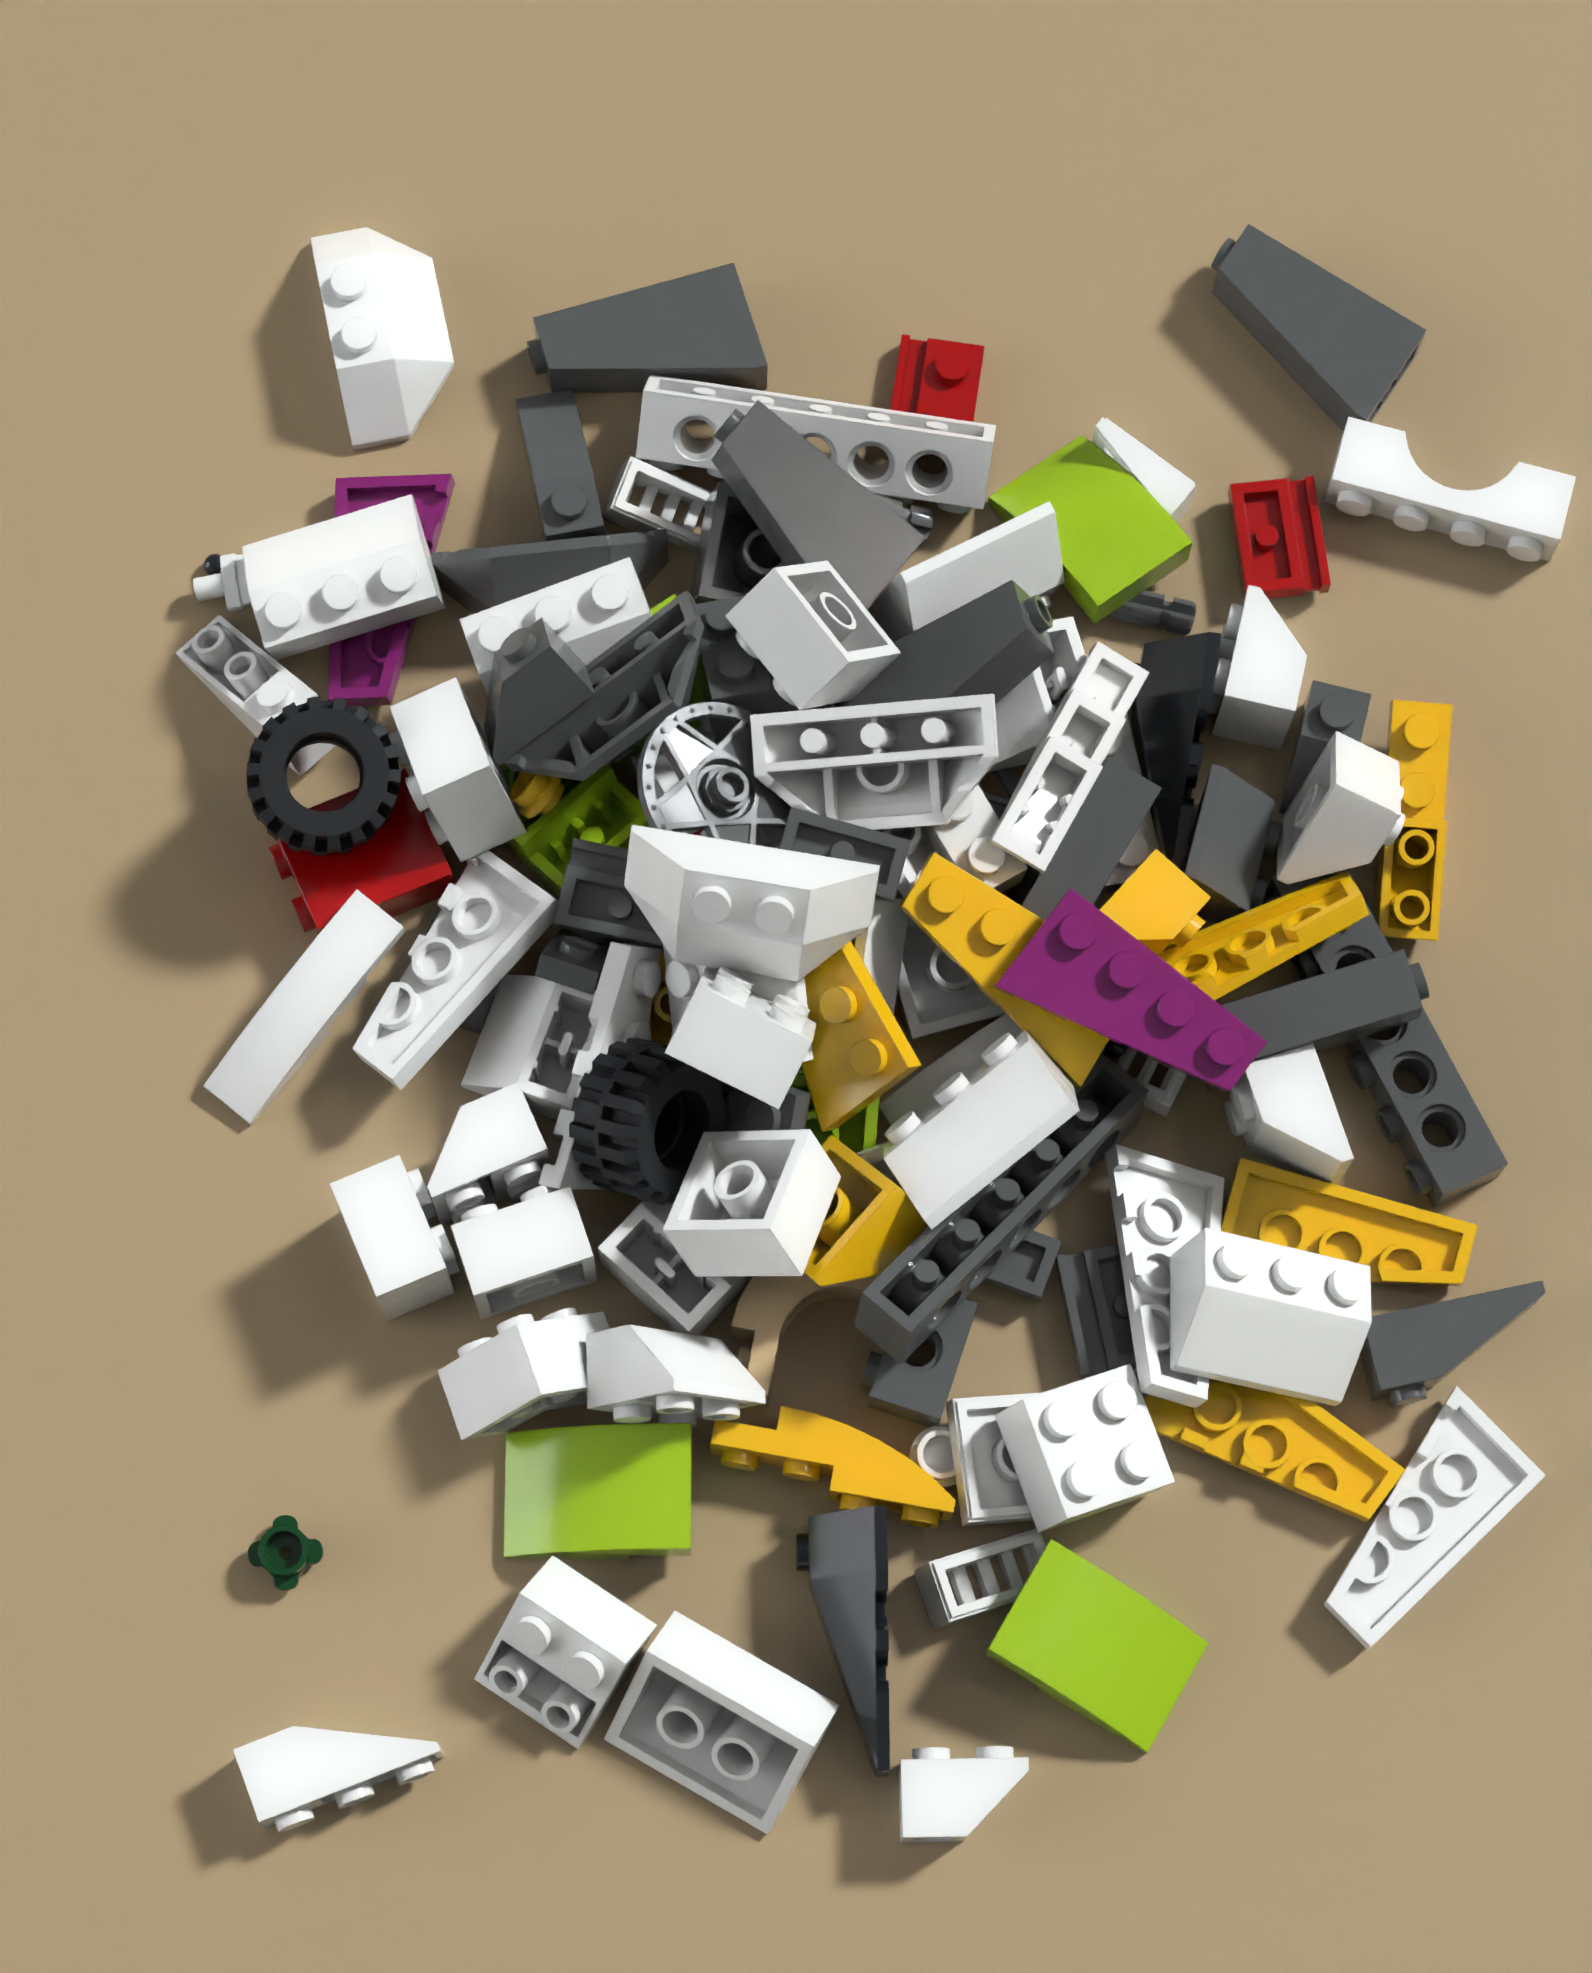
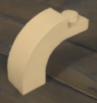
M805 1273L802 1276H753L742 1293L735 1309L731 1323V1338L753 1342L752 1348L740 1346L737 1359L765 1390L766 1404H761V1406L767 1407L780 1342L790 1322L805 1308L828 1299L860 1301L862 1292L879 1275L821 1287Z

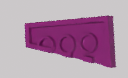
M452 474L336 478L334 518L412 494L431 555V553H435L455 481ZM416 618L331 643L328 700L333 702L334 697L347 700L346 705L348 706L391 705Z
M1072 888L1067 890L992 987L1012 997L1015 996L1036 1005L1041 1010L1059 1018L1067 1019L1094 1031L1117 1044L1125 1045L1150 1056L1153 1060L1225 1092L1233 1088L1267 1043L1260 1035Z

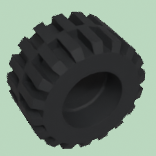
M320 697L307 698V702L296 706L293 702L282 708L281 714L275 718L271 716L262 726L258 738L255 737L250 749L246 785L248 797H250L252 803V810L258 822L261 821L265 825L270 836L276 841L278 839L288 844L289 849L299 853L301 850L313 852V856H327V853L339 852L340 855L352 851L353 847L361 843H367L385 825L398 797L401 784V770H399L398 764L399 754L396 745H392L388 738L389 731L382 722L377 724L370 718L371 712L360 705L358 709L346 705L347 700L334 697L333 702L321 701ZM316 743L333 744L347 751L356 761L360 773L359 788L354 798L343 808L330 812L314 811L301 805L292 796L287 784V769L293 756L300 749Z
M627 1038L625 1043L617 1041L611 1044L607 1055L600 1053L592 1061V1071L589 1074L584 1073L579 1083L581 1090L578 1098L574 1097L571 1111H574V1120L569 1124V1137L575 1138L571 1151L574 1160L581 1162L579 1171L585 1178L593 1180L592 1184L654 1204L664 1205L665 1202L674 1204L703 1133L728 1131L730 1118L726 1117V1110L730 1106L729 1094L722 1091L724 1082L666 1054L665 1050L668 1045L646 1039Z

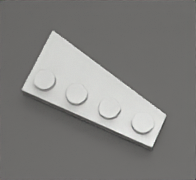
M489 850L467 859L468 865L457 884H448L437 903L441 908L440 913L427 935H418L408 952L411 962L399 982L390 983L352 1048L361 1060L400 1090L407 1085L554 922L558 901Z
M610 943L588 1016L591 1024L596 1027L594 1037L584 1045L582 1050H578L572 1069V1074L578 1077L579 1083L584 1073L589 1074L592 1071V1061L600 1053L607 1055L611 1044L617 1041L625 1043L627 1038H640L651 1041L649 1020L653 996H655L661 984L662 971L659 962L662 949L626 943ZM579 1085V1087H578L577 1094H576V1097H575V1098H578V1096H579V1093H580V1090H581L580 1085ZM560 1109L553 1134L563 1138L556 1164L544 1163L538 1184L557 1189L569 1186L571 1189H604L592 1184L593 1180L585 1178L579 1171L581 1162L574 1160L571 1151L575 1138L569 1137V1124L574 1120V1111Z
M1115 1144L1105 1153L1140 1392L1197 1408L1208 1400L1209 1378L1170 1370V1256L1204 1228L1221 1231L1225 1178Z
M1458 1386L1452 1390L1405 1468L1406 1470L1397 1481L1323 1604L1367 1650L1397 1623L1546 1476Z

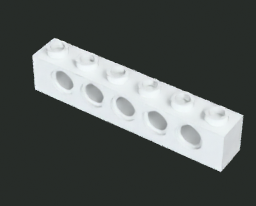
M650 374L644 387L636 458L647 459L650 465L659 469L680 470L684 468V465L707 468L709 475L723 478L711 461L722 443L715 437L708 440H698L688 433L685 424L692 420H702L712 427L714 434H716L736 408L746 415L757 400H759L805 439L818 437L824 440L831 450L826 456L871 493L903 501V505L912 504L914 499L936 502L938 508L952 513H968L972 508L984 509L996 425ZM865 446H877L886 452L889 460L882 465H869L860 458L858 451ZM933 454L940 457L945 462L947 468L938 474H928L917 466L916 460L923 455Z

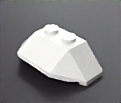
M367 227L312 237L310 239L352 448L353 450L410 440L419 426L420 419L431 406L455 367L432 257Z
M994 694L750 715L755 778L774 791L791 807L875 831L947 825L999 757Z
M632 825L624 886L675 961L713 968L723 966L738 972L799 981L871 925L880 865Z

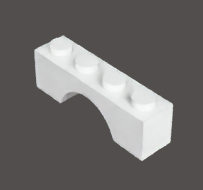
M1348 416L1338 446L1324 502L1335 504L1340 511L1349 515L1367 516L1372 514L1391 519L1394 524L1405 530L1424 531L1429 529L1448 534L1453 541L1465 546L1476 547L1485 544L1504 549L1510 556L1518 560L1534 562L1542 559L1550 562L1561 539L1576 477L1518 462L1505 478L1492 486L1468 491L1448 488L1433 481L1419 469L1410 454L1405 431Z

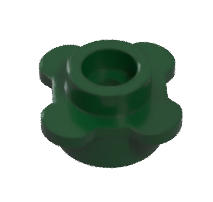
M282 1515L273 1521L272 1528L262 1536L260 1541H255L249 1546L248 1559L253 1566L263 1567L273 1576V1584L277 1589L290 1591L297 1587L299 1576L309 1565L318 1564L322 1560L324 1551L322 1544L317 1539H308L298 1529V1522L294 1517ZM284 1547L290 1548L292 1552L291 1556L287 1559L280 1557V1550Z

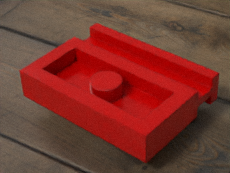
M902 334L890 410L974 422L985 346L928 338L927 341L910 339L911 335Z
M1305 476L1304 480L1288 481V478L1230 484L1227 494L1243 599L1248 585L1260 587L1268 599L1300 596L1303 592L1319 591V594L1328 593L1331 581L1314 476Z

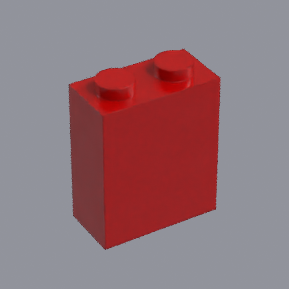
M406 768L401 770V784L398 797L389 819L367 843H361L347 853L339 855V852L327 853V856H313V852L301 850L300 853L289 849L288 844L280 839L277 840V844L268 847L281 879L285 880L293 876L301 896L292 899L291 902L305 933L316 929L319 935L356 889L393 918L441 898L448 884H455L448 862L427 822L425 811L420 812L409 792L405 778L409 777ZM358 788L309 809L319 812L341 809L354 798Z

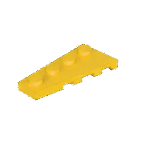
M930 853L899 907L954 963H957L979 985V988L995 1005L1001 1007L1022 1029V1032L1026 1029L1053 1062L1062 1070L1063 1074L1076 1087H1081L1109 1039L1067 1019L1064 1020L1041 1010L1040 1007L1018 997H1012L992 988L1043 923L1044 919L937 853Z
M1346 870L1197 931L1182 949L1171 942L1159 957L1212 999L1217 1000L1328 937L1348 929L1355 922L1368 916L1369 912L1362 893Z
M852 941L805 976L807 1005L810 1010L808 1015L809 1019L817 1024L812 1042L813 1060L802 1062L801 1065L822 1132L837 1129L922 1066L865 964L858 955Z
M1240 1158L1238 1161L1221 1222L1222 1232L1370 1266L1371 1283L1460 1286L1463 1284L1478 1225L1244 1158Z
M1209 1379L1208 1400L1197 1408L1149 1394L1144 1399L1157 1434L1364 1522H1367L1406 1470L1313 1401Z

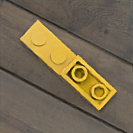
M1392 700L1390 702L1386 755L1399 761L1400 786L1404 787L1401 813L1405 814V821L1395 842L1390 847L1382 844L1377 852L1376 922L1384 937L1438 941L1447 821H1444L1453 704Z
M785 1406L780 1407L776 1430L730 1421H714L710 1452L711 1454L722 1456L720 1462L722 1465L749 1471L757 1470L758 1462L783 1467V1476L810 1482L819 1481L820 1473L832 1475L828 1500L840 1502V1511L874 1505H887V1511L902 1513L901 1522L912 1526L937 1528L939 1520L951 1522L956 1500L931 1475L908 1457L879 1439L847 1424L815 1413Z

